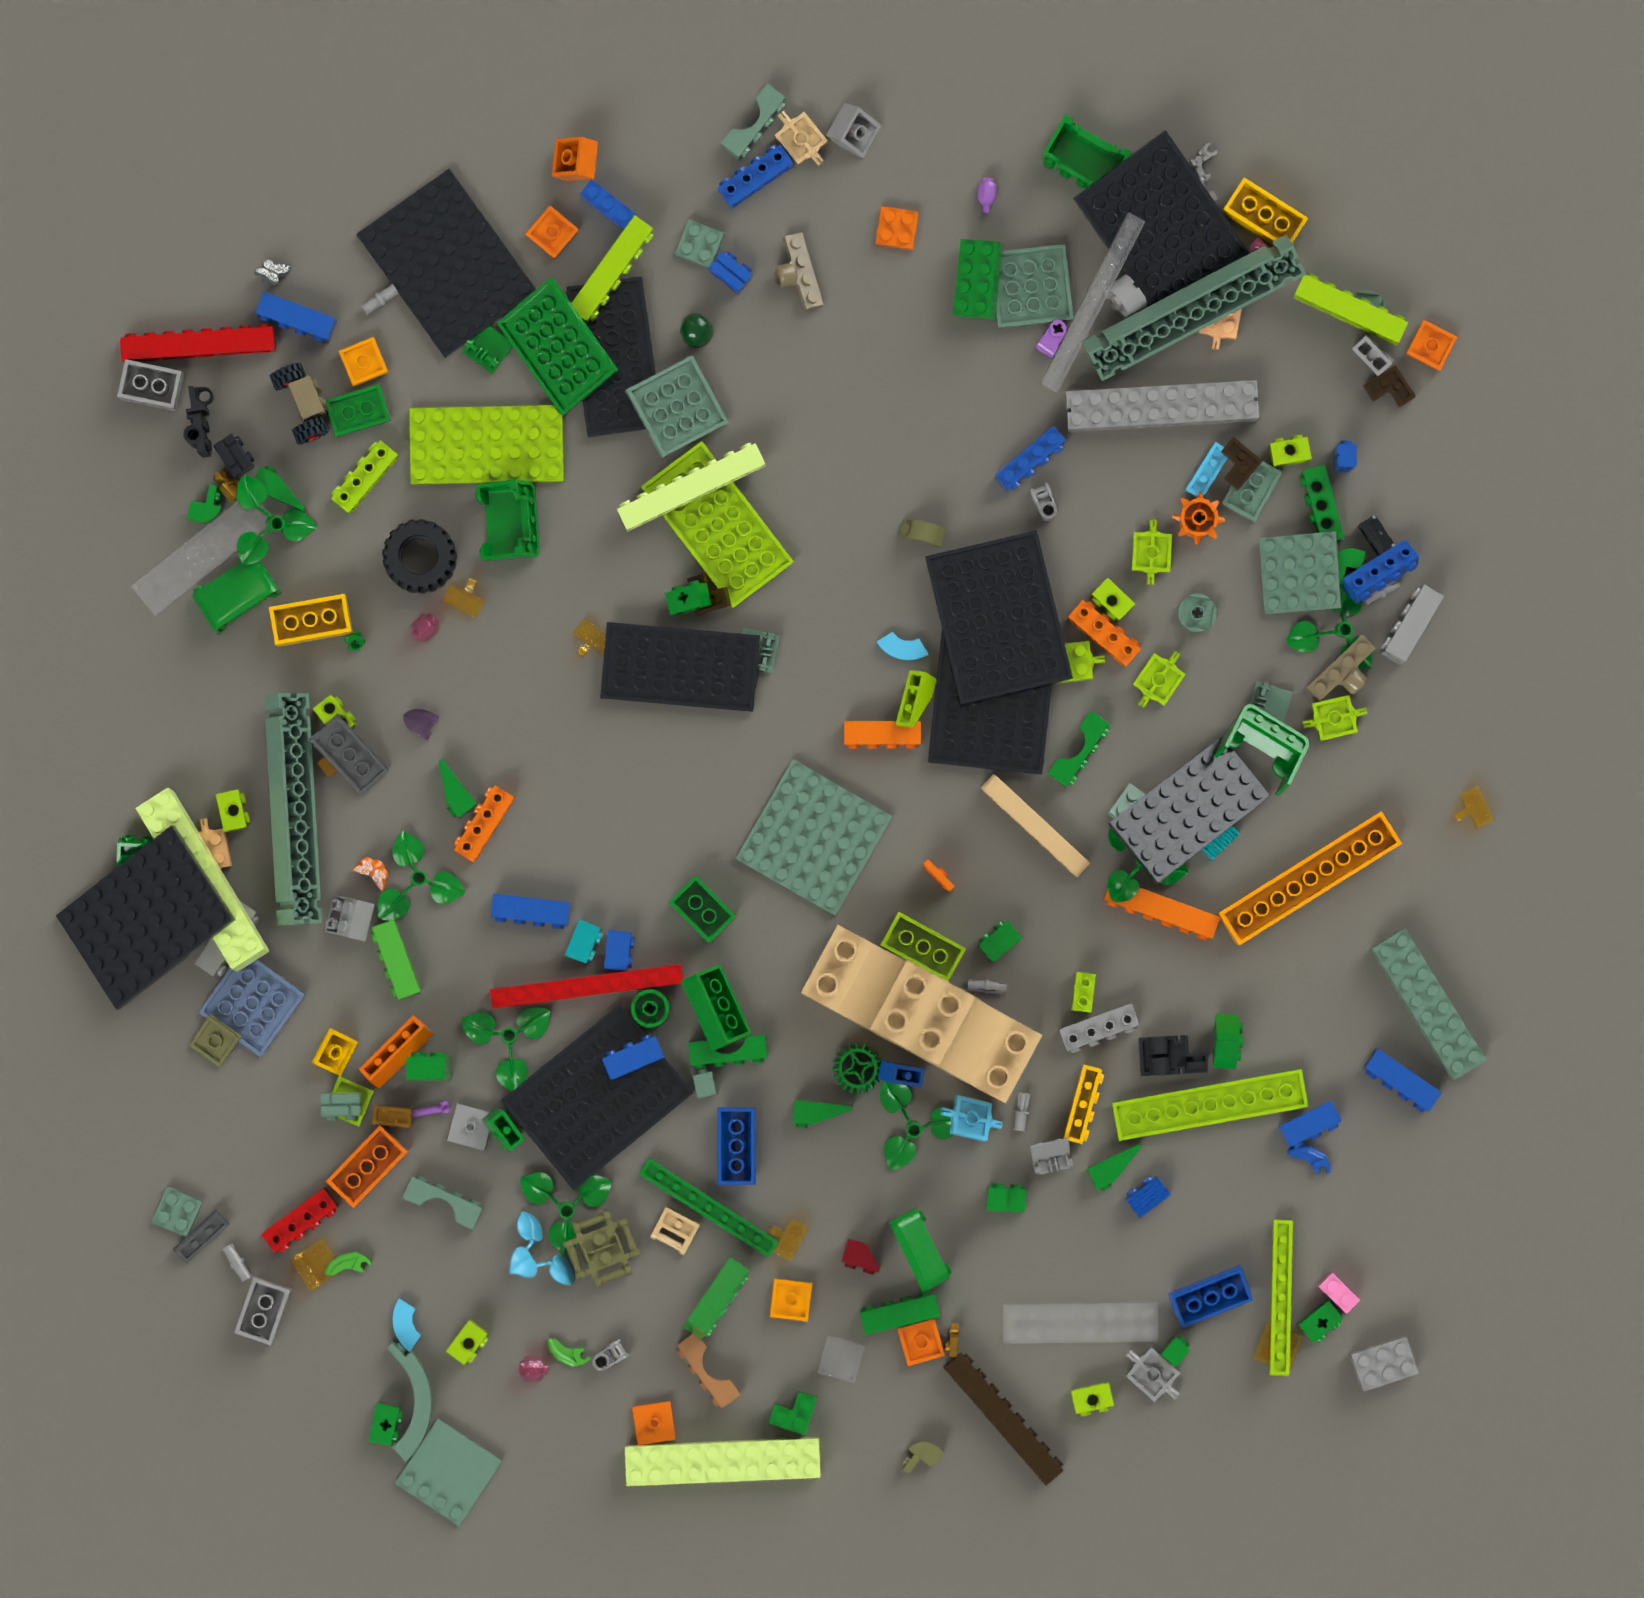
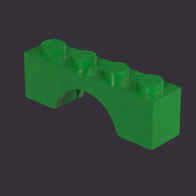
M1090 711L1079 727L1084 737L1082 751L1070 759L1058 758L1047 776L1065 788L1068 784L1072 786L1078 777L1075 775L1078 769H1084L1088 763L1086 757L1089 753L1094 754L1099 747L1097 741L1100 737L1105 738L1110 730L1107 728L1110 723Z
M765 1035L747 1036L742 1047L731 1054L712 1051L708 1041L688 1042L690 1065H695V1069L706 1068V1064L714 1063V1067L726 1066L725 1062L732 1061L733 1065L745 1064L744 1060L760 1063L764 1062V1058H767Z

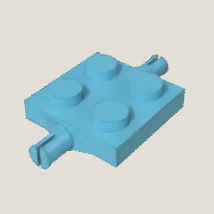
M960 1095L955 1096L952 1110L942 1107V1112H940L941 1115L951 1117L950 1134L983 1142L988 1140V1133L991 1127L1001 1129V1124H1003L1002 1121L992 1119V1103Z

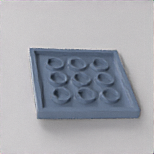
M257 959L238 972L230 968L198 1013L205 1018H208L210 1014L214 1015L242 1036L239 1040L241 1044L259 1057H262L306 994Z

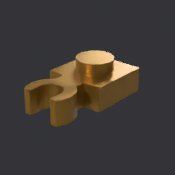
M222 469L220 473L217 472L213 476V479L216 483L221 484L220 491L232 503L237 500L236 489L238 481L235 478L230 479L228 472Z
M951 1323L950 1339L946 1340L945 1352H949V1357H957L958 1323Z

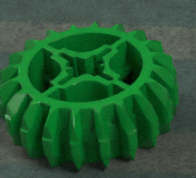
M856 1042V1048L852 1049L851 1044H848L849 1051L842 1047L841 1050L844 1054H836L840 1060H833V1063L838 1064V1067H833L832 1071L838 1070L839 1073L833 1077L841 1078L837 1082L838 1085L842 1082L845 1083L842 1088L843 1090H846L848 1086L851 1087V1094L854 1088H857V1094L861 1093L860 1088H864V1092L868 1093V1085L871 1089H874L875 1087L872 1082L880 1083L876 1076L879 1075L878 1069H880L878 1063L883 1059L879 1058L876 1060L875 1057L879 1052L877 1051L872 1054V1046L869 1050H865L866 1043H863L862 1048H859V1042ZM855 1052L865 1053L872 1060L862 1063L858 1060ZM850 1054L852 1066L842 1071V1063ZM854 1058L859 1065L868 1064V1066L863 1067L862 1078H860L857 1071L848 1072L852 1070V1067H855ZM874 1066L873 1076L866 1082L864 1071ZM849 1074L857 1075L860 1085L848 1082L844 1076Z

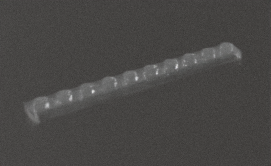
M1129 212L1126 214L1040 382L1041 385L1058 393L1082 346V341L1086 339L1146 222L1145 220Z

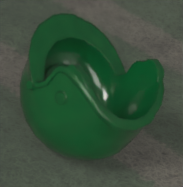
M693 313L687 315L682 320L680 333L683 341L689 347L701 348L712 339L713 327L706 317Z

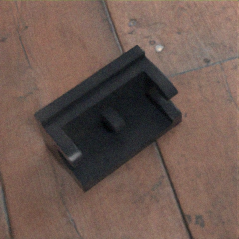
M1376 514L1357 526L1377 556L1396 545L1378 520Z

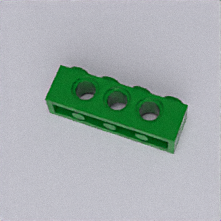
M1322 465L1303 470L1299 480L1301 487H1305L1306 490L1304 499L1306 505H1310L1311 513H1309L1311 524H1315L1316 531L1314 533L1336 531L1337 542L1343 541L1345 538L1326 466ZM1318 483L1321 491L1314 492L1311 489V485ZM1318 501L1324 502L1326 509L1323 511L1318 510L1316 503ZM1322 520L1330 522L1331 526L1329 529H1324L1321 526Z

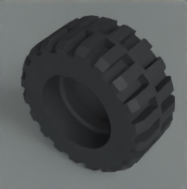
M412 519L408 520L405 524H399L397 529H393L389 533L390 536L388 539L386 538L384 543L382 561L388 576L401 589L414 594L415 592L426 594L429 591H436L440 586L443 587L446 584L445 582L452 577V572L456 568L457 552L454 542L444 528L435 522H429L425 519L415 521ZM415 539L428 540L437 550L438 558L436 565L432 570L424 574H414L408 571L402 562L404 547Z

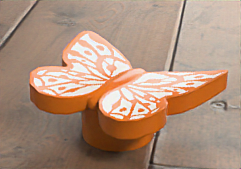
M363 857L360 861L361 863H358L353 868V871L372 877L382 892L385 889L388 877L384 864L377 859L372 860L369 857Z

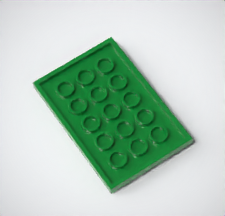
M553 277L546 280L497 322V325L562 416L571 411L618 371L613 361Z

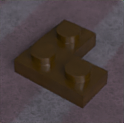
M1396 365L1363 385L1373 402L1389 392L1399 408L1416 397Z
M1233 437L1221 451L1223 455L1235 464L1223 479L1238 491L1263 460Z
M707 573L687 578L688 582L699 580V583H707L712 604L711 606L694 610L695 615H702L732 606L728 588L723 587L711 591Z

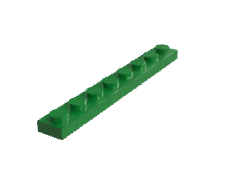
M649 1158L640 1171L639 1175L769 1258L778 1244V1240Z

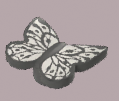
M266 259L263 262L262 268H257L254 274L260 277L265 284L277 286L278 277L289 274L291 266L283 263L275 264L273 260Z

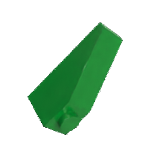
M265 466V468L259 467L255 478L264 483L267 488V496L305 513L306 508L278 474L275 473L276 470L269 466Z
M441 758L439 766L446 801L450 806L447 810L453 817L458 816L461 819L478 804Z
M795 1100L792 1123H796V1127L807 1128L808 1125H813L852 1111L853 1106Z
M1140 1144L1086 1168L1096 1190L1101 1189V1191H1105L1112 1187L1111 1183L1116 1181L1141 1149Z

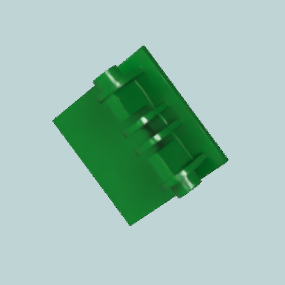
M488 326L465 343L462 353L493 374L513 346L504 335L493 327Z

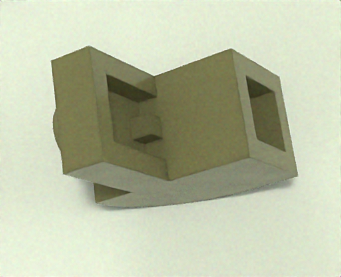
M903 519L898 537L905 540L918 541L929 546L941 547L946 529L925 521Z
M921 1440L914 1442L908 1447V1450L913 1454L912 1456L908 1454L903 1460L902 1464L904 1466L902 1470L910 1474L920 1459L934 1468L943 1456L944 1451L929 1441Z

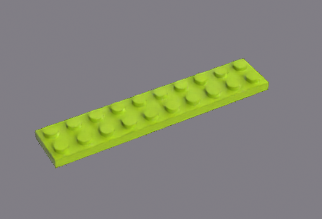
M1302 1069L1112 1103L1119 1141L1309 1107Z

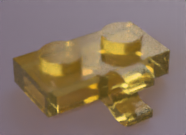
M469 579L465 590L450 584L442 599L443 602L477 618L485 603L484 600L472 595L478 583L472 579Z
M584 618L573 632L574 635L585 642L579 648L577 654L584 658L592 648L604 657L606 634Z
M1478 786L1459 794L1466 809L1453 814L1456 821L1470 815L1477 829L1495 820Z
M791 1218L785 1232L772 1225L769 1233L780 1238L774 1253L791 1262L809 1227Z

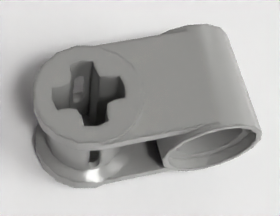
M1046 482L1044 486L1029 489L1040 517L1044 521L1053 520L1056 517L1057 506L1049 484ZM1050 507L1054 513L1049 516L1045 515L1043 509Z
M620 1338L594 1356L593 1366L596 1370H606L630 1355L622 1347ZM600 1356L605 1357L607 1360L604 1367H598L595 1363L596 1359Z

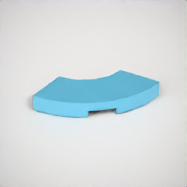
M891 632L876 641L885 653L897 659L912 661L929 655L919 638L913 641H906L898 638Z
M399 1298L393 1311V1328L399 1342L411 1352L421 1337V1334L416 1331L413 1324V1314L416 1308Z

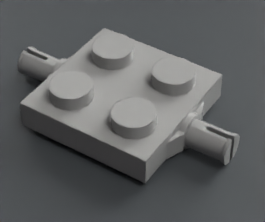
M1152 1347L1140 1357L1132 1350L1126 1354L1134 1364L1125 1376L1151 1400L1155 1402L1166 1392L1174 1400L1177 1397L1172 1392L1177 1396L1180 1395L1172 1387L1174 1380L1180 1373Z

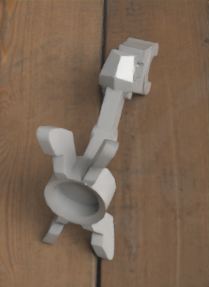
M1210 142L1197 153V157L1194 160H1190L1191 167L1195 168L1203 185L1210 179L1211 174L1205 175L1201 164L1214 158L1218 152L1217 150L1213 153L1208 152L1207 149L1211 146ZM1213 191L1209 192L1213 200L1217 201L1216 194Z

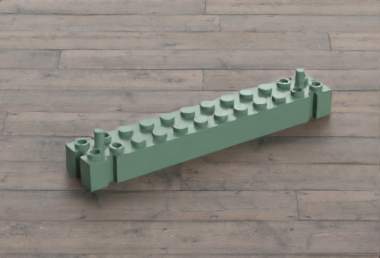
M1287 235L1273 241L1274 246L1267 248L1265 245L1103 330L1102 336L1097 338L1096 335H1093L1082 341L1101 381L1115 375L1114 370L1121 368L1123 371L1285 286L1284 281L1291 279L1293 282L1306 275L1298 259L1295 247Z
M275 693L264 695L265 711H269V718H265L275 895L276 903H280V910H276L277 926L322 923L321 908H317V901L321 900L313 758L312 743L309 741V738H311L310 716H306V709H310L309 693Z

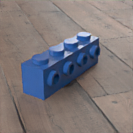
M773 145L766 150L767 154L763 157L757 156L750 162L751 165L747 168L741 167L735 172L734 177L731 179L727 177L719 183L718 192L730 209H733L793 167L792 160L781 145L777 147Z
M1054 426L1051 427L995 474L994 478L1006 492L1010 489L1014 491L1021 485L1020 481L1024 477L1028 479L1036 472L1034 469L1038 465H1045L1050 460V455L1054 452L1058 454L1065 448L1063 445L1066 442L1065 438Z
M1405 539L1343 578V589L1356 604L1360 601H1366L1374 592L1383 590L1390 582L1399 580L1404 573L1416 569L1419 555Z

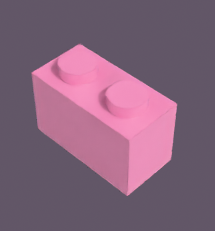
M1329 1272L1317 1285L1346 1314L1360 1301L1332 1272Z

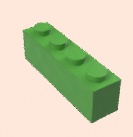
M393 919L372 927L371 937L373 942L379 945L380 950L377 953L380 960L386 964L387 968H384L387 979L391 978L393 986L390 988L394 998L398 997V1000L422 992L396 920Z

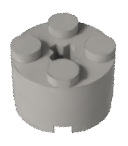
M1126 274L1103 290L1105 296L1113 302L1111 304L1113 310L1116 313L1120 312L1124 319L1134 315L1147 305V300L1140 288H1136L1133 285L1134 281Z

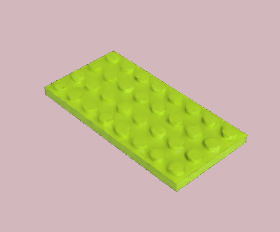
M555 405L409 408L411 485L483 484L513 479L530 482H564L563 416Z
M701 441L642 485L641 488L644 492L650 494L655 491V487L661 484L667 486L672 483V479L678 476L683 478L689 475V471L697 467L699 469L707 467L706 463L715 458ZM734 482L662 515L718 589L728 588L733 609L794 563Z

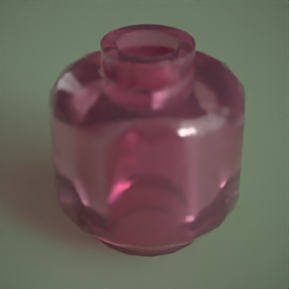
M422 613L411 624L412 636L418 641L428 642L438 633L439 621L431 613Z
M526 1356L519 1363V1375L525 1381L539 1382L543 1379L544 1375L548 1374V1364L544 1362L541 1356Z

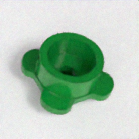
M355 631L349 636H345L344 642L348 644L349 650L357 651L363 647L365 639L361 637L360 631Z

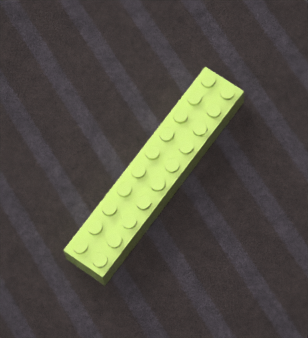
M166 788L136 807L153 838L157 837L171 825L176 827L236 919L213 937L230 968L238 972L268 953V947L175 792L170 788Z
M819 1437L625 1446L626 1486L821 1478Z

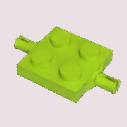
M1149 520V531L1133 533L1132 571L1147 573L1146 585H1150V577L1151 585H1154L1156 573H1170L1172 534L1158 532V520H1154V527L1153 520Z
M1090 641L1065 643L1073 679L1057 682L1056 684L1094 680V664L1105 663V655L1093 656Z
M1176 651L1172 653L1169 659L1161 658L1154 653L1133 683V686L1138 688L1144 695L1138 703L1142 708H1145L1150 699L1165 706L1186 674L1175 665V662L1181 656L1179 653L1176 655Z
M1347 695L1312 703L1313 719L1302 721V725H1305L1303 726L1304 729L1315 727L1320 741L1358 733L1356 719L1359 716L1368 715L1366 707L1355 709L1351 704L1350 696Z

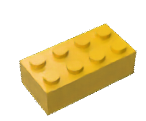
M1245 177L1222 211L1223 215L1274 246L1273 241L1284 235H1287L1293 243L1308 220V217Z
M345 594L269 607L274 641L277 647L353 633L348 600Z

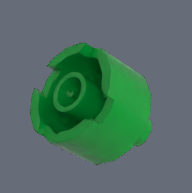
M653 989L638 993L631 1004V1014L634 1020L647 1028H655L662 1025L670 1013V1004L667 998L661 992ZM649 1003L652 1006H656L653 1014L645 1011V1007H648L647 1004Z

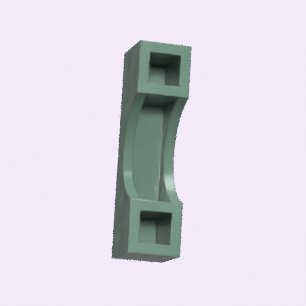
M766 84L756 97V103L760 110L757 122L752 127L744 130L732 128L721 142V147L738 160L742 157L746 158L751 151L749 147L753 142L757 143L761 139L763 129L765 127L769 128L775 120L773 119L774 115L777 112L780 114L786 106L785 97L769 84Z
M421 1175L411 1177L402 1198L419 1206L431 1198L444 1199L454 1209L455 1222L472 1230L475 1228L483 1210L480 1202L471 1198L470 1201L462 1198L463 1194L454 1190L452 1193L445 1191V1186L436 1182L434 1185L427 1183L428 1179Z

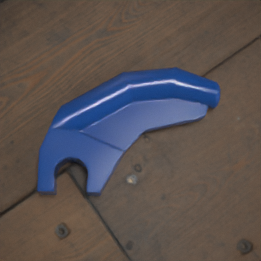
M1302 1145L1295 1149L1291 1147L1287 1150L1288 1155H1291L1292 1158L1306 1160L1316 1174H1320L1319 1168L1321 1166H1325L1326 1173H1330V1163L1322 1151L1309 1145Z

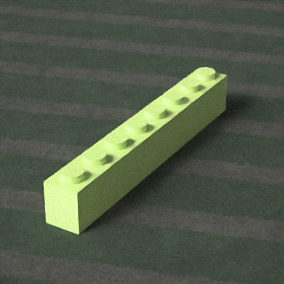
M747 443L740 447L741 450L736 453L734 451L728 452L719 461L716 459L706 463L707 467L702 469L697 467L689 471V475L683 478L678 476L672 479V483L667 486L661 484L655 487V491L650 494L644 492L638 495L637 500L633 502L628 500L621 503L617 511L627 532L766 467L756 443L753 445Z

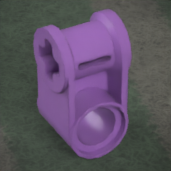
M1060 320L1053 321L1035 349L1052 358L1066 334L1065 323ZM1061 326L1062 333L1058 332L1055 334L1053 327Z

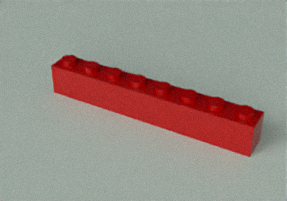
M259 324L257 328H251L250 325L239 326V329L221 327L220 330L213 331L212 328H203L201 332L187 329L182 330V333L164 331L161 335H155V332L144 333V336L125 334V337H120L121 360L124 363L125 359L147 362L276 352L275 329L270 324Z

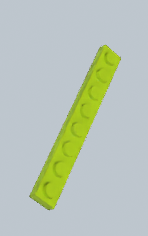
M1273 1220L1269 1375L1290 1376L1293 1220Z

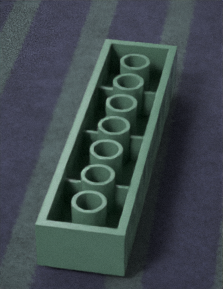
M1406 929L1398 931L1370 949L1450 1080L1459 1078L1486 1061L1482 1051Z

